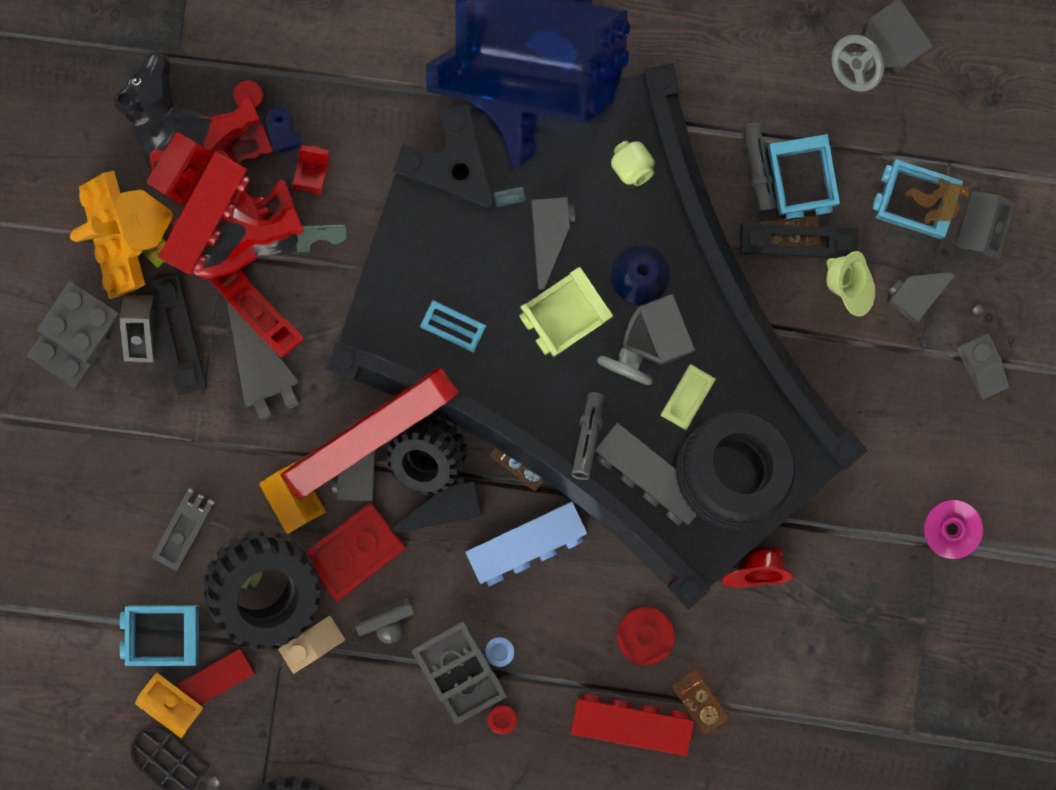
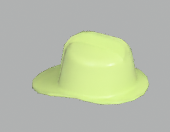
M854 251L847 256L828 259L826 262L828 268L826 280L829 290L842 298L850 314L856 317L867 314L874 303L875 284L863 254L859 251Z

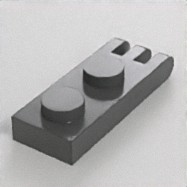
M188 488L151 557L177 572L180 570L215 504L214 500L209 499L205 508L200 507L205 498L200 493L194 503L190 502L195 491L191 488Z

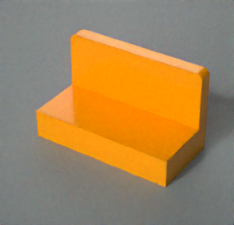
M291 465L277 471L259 483L287 534L326 513L315 491L297 500L282 480L280 475Z
M157 672L138 695L135 702L138 707L180 738H183L188 728L203 710L201 705Z

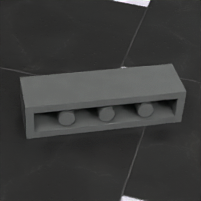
M616 423L595 449V453L598 455L595 460L608 470L613 466L621 473L619 479L631 489L636 485L645 493L642 497L655 508L660 504L668 510L665 516L676 525L680 526L682 522L685 525H689L696 517V512L690 510V506H687L686 500L684 501L683 495L680 494L675 468L620 424Z

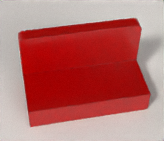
M176 132L149 176L147 184L186 206L214 154Z

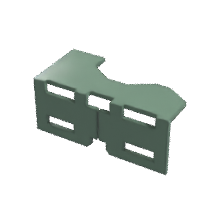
M302 226L305 233L297 235L299 240L297 242V252H310V245L317 240H327L332 244H340L347 239L346 226ZM317 228H326V230H317Z

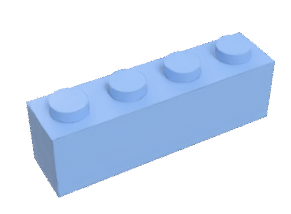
M570 502L482 543L465 553L480 584L487 582L489 587L504 580L502 574L513 569L515 574L531 567L529 561L537 557L544 561L557 555L556 548L566 544L569 549L584 542L582 536L586 535L587 532L573 502Z

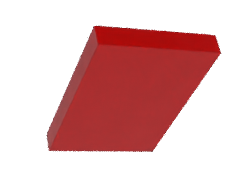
M370 502L306 553L317 569L321 583L335 601L338 602L407 547L397 534L394 533L372 502Z

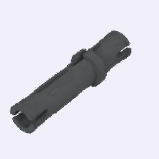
M761 122L745 124L742 128L753 180H750L751 187L755 189L758 212L775 210L777 207L772 188L774 179L773 176H770Z
M597 392L588 393L584 415L580 417L579 421L581 431L571 476L579 480H588L590 478L598 432L603 427L601 417L606 397ZM593 415L591 430H589L591 417ZM586 442H588L585 458H583Z

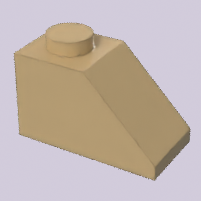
M328 616L303 632L297 639L294 638L288 644L278 648L293 674H295L346 639L332 617Z

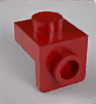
M301 145L299 162L293 180V190L322 195L329 168L328 150L318 146L309 147Z

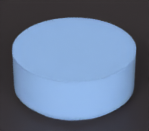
M504 637L491 639L485 648L486 659L496 667L508 665L514 657L513 644Z

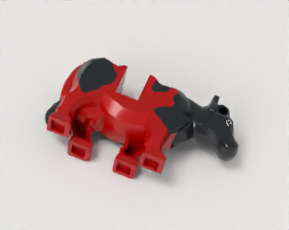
M156 52L150 54L142 68L129 79L125 87L114 97L115 108L130 121L134 128L142 154L151 172L176 132L191 139L213 154L217 152L239 165L245 160L258 159L261 154L269 155L274 153L263 125L256 127L250 135H243L249 131L251 126L261 124L250 95L242 98L240 106L234 112L217 115L212 118L204 117L202 114L187 108L175 106L169 83L171 63L163 53ZM285 180L277 182L272 193L266 199L262 196L254 198L249 195L248 188L245 189L243 194L237 193L233 200V203L236 204L234 212L229 220H222L218 228L222 233L214 247L209 244L204 253L208 257L200 273L194 272L195 276L202 279L221 277L239 270L259 256L287 252L299 241L297 235L304 234L305 232ZM159 191L160 194H162L165 197H168L167 195ZM178 219L171 221L173 228Z

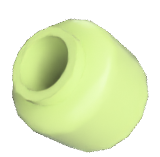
M624 141L614 149L615 154L611 159V166L625 184L639 186L653 176L655 160L641 142L629 143Z

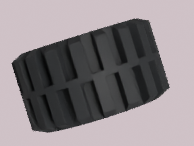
M430 414L429 417L422 418L392 439L386 453V460L389 461L387 467L390 471L394 472L392 474L395 480L399 479L402 482L401 486L411 488V492L414 493L421 491L423 495H430L433 492L436 495L440 494L442 490L446 491L453 484L466 460L467 445L462 443L464 437L462 434H457V428L454 425L450 426L447 424L448 420L444 418L439 420L436 419V415ZM419 450L429 453L434 459L424 456Z

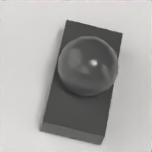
M406 597L356 618L355 628L359 637L375 630L376 636L380 641L387 644L396 643L404 634V625L401 619L414 614L412 603Z

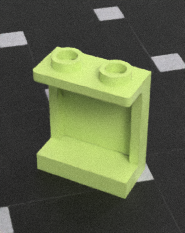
M580 267L528 303L522 305L520 308L523 313L519 315L527 329L534 328L539 335V338L535 341L543 353L546 355L550 352L553 357L613 317Z

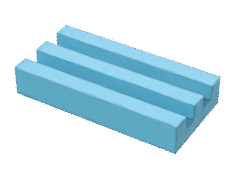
M432 300L420 328L474 353L486 325ZM435 309L477 328L476 334L433 314ZM430 319L473 339L472 343L469 344L429 325Z

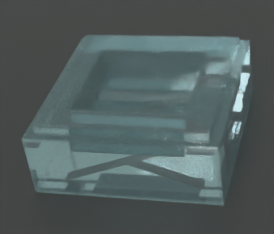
M523 187L495 192L493 193L495 206L500 207L523 202L525 195Z

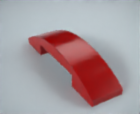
M240 269L221 277L209 279L243 320L282 359L305 340L289 321L283 318L250 283L248 277Z

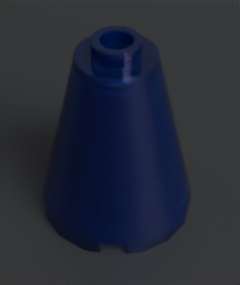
M643 245L633 246L621 252L615 259L611 270V280L617 294L625 301L633 304H648L659 299L666 291L670 281V268L665 257L656 249ZM637 267H645L648 270V274L645 276L639 275Z

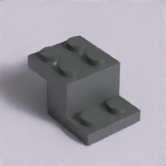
M69 281L37 328L41 335L27 354V357L77 389L109 342L105 336L120 313Z
M464 621L411 650L440 703H444L455 725L507 697L479 644H476Z

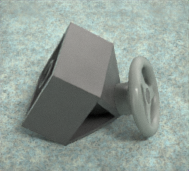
M895 0L867 21L861 35H848L836 43L831 57L832 68L838 80L845 87L853 91L865 92L875 88L880 83L884 73L899 74L925 56L933 45L903 2ZM849 44H859V49L853 53L844 50V47ZM840 60L849 64L850 68L854 71L856 82L846 76L841 67ZM874 70V76L866 82L865 72Z
M673 294L638 307L628 324L623 341L624 348L619 353V362L605 356H600L597 359L598 363L627 378L650 385L653 382L652 377L639 371L643 358L661 366L693 353L695 349Z

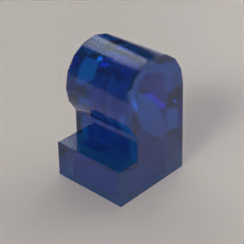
M283 107L272 108L267 113L266 124L275 154L300 149L301 145H303L302 137L299 132L292 134L294 122L289 111Z

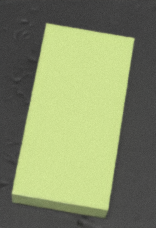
M690 364L660 416L687 430L716 379Z

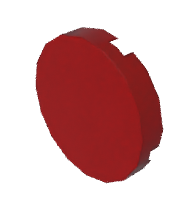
M640 607L631 610L622 618L618 625L616 638L619 649L628 660L636 664L649 666L661 662L669 655L674 646L675 631L672 622L666 614L656 608Z

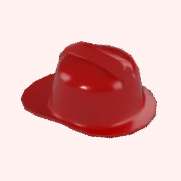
M756 548L742 558L739 570L733 571L722 578V583L725 586L734 588L763 584H783L791 581L793 575L785 570L781 549Z

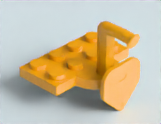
M115 171L102 173L79 186V199L85 208L88 220L87 223L71 231L70 239L74 242L93 239L95 258L100 263L103 275L102 284L108 293L109 299H113L145 285L138 256L142 250L158 246L173 218V213L143 190L120 193Z

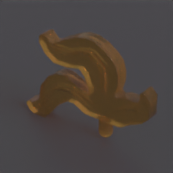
M940 178L939 184L941 188L936 189L933 194L927 195L912 188L905 193V196L913 197L917 204L926 208L933 206L940 197L942 198L941 209L932 210L925 216L924 222L928 225L931 220L945 222L953 219L959 211V203L955 196L964 194L968 198L970 193L967 186L954 183L946 185L945 180Z

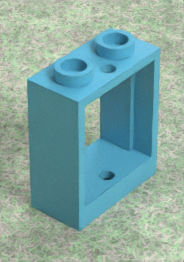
M828 134L768 145L767 150L771 173L774 179L773 184L779 216L786 215L787 220L805 217L804 212L815 210L816 215L833 212V207L838 206L840 202ZM819 150L828 199L787 206L778 157Z
M897 159L892 162L891 166L886 165L881 181L885 182L882 194H876L872 209L876 210L874 218L943 239L946 236L963 181ZM898 172L945 187L933 227L886 212Z
M199 605L125 606V612L120 613V629H125V641L120 642V659H125V666H196L199 664ZM136 613H184V656H136Z

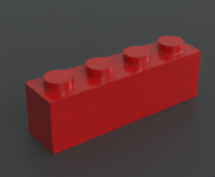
M215 152L158 258L189 275H193L195 271L200 273L208 258L204 253L209 244L214 247L222 233L218 229L222 220H229L236 207L233 200L238 192L244 193L251 180L247 176L249 170Z
M584 693L583 698L577 697L571 734L688 756L694 720L688 718V713L683 711L671 710L670 714L660 713L659 707L642 704L641 709L630 707L629 701L613 699L612 703L601 701V696Z

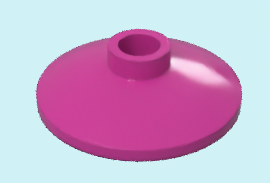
M948 500L937 504L928 513L924 523V536L929 547L936 554L949 559H959L971 554L980 544L983 535V524L978 512L971 505L958 500ZM949 524H954L957 527V531L953 535L947 532Z

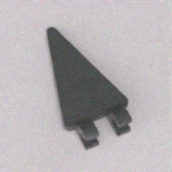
M228 303L244 404L248 407L254 405L262 421L273 417L266 399L281 393L289 409L300 405L293 390V387L298 384L297 378L281 358Z

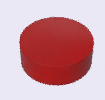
M247 80L236 86L233 96L238 106H240L242 98L247 95L251 96L256 109L262 104L264 95L257 83Z
M500 704L490 710L488 725L493 732L501 735L508 734L516 726L517 715L512 707Z

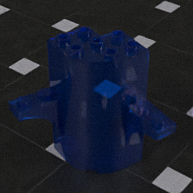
M455 0L456 47L426 64L427 92L463 99L485 111L496 123L505 139L510 165L520 167L531 160L536 153L537 144L534 140V128L537 123V114L586 123L601 113L607 105L613 103L622 70L629 61V51L626 50L627 37L630 32L628 10L592 4L593 0Z

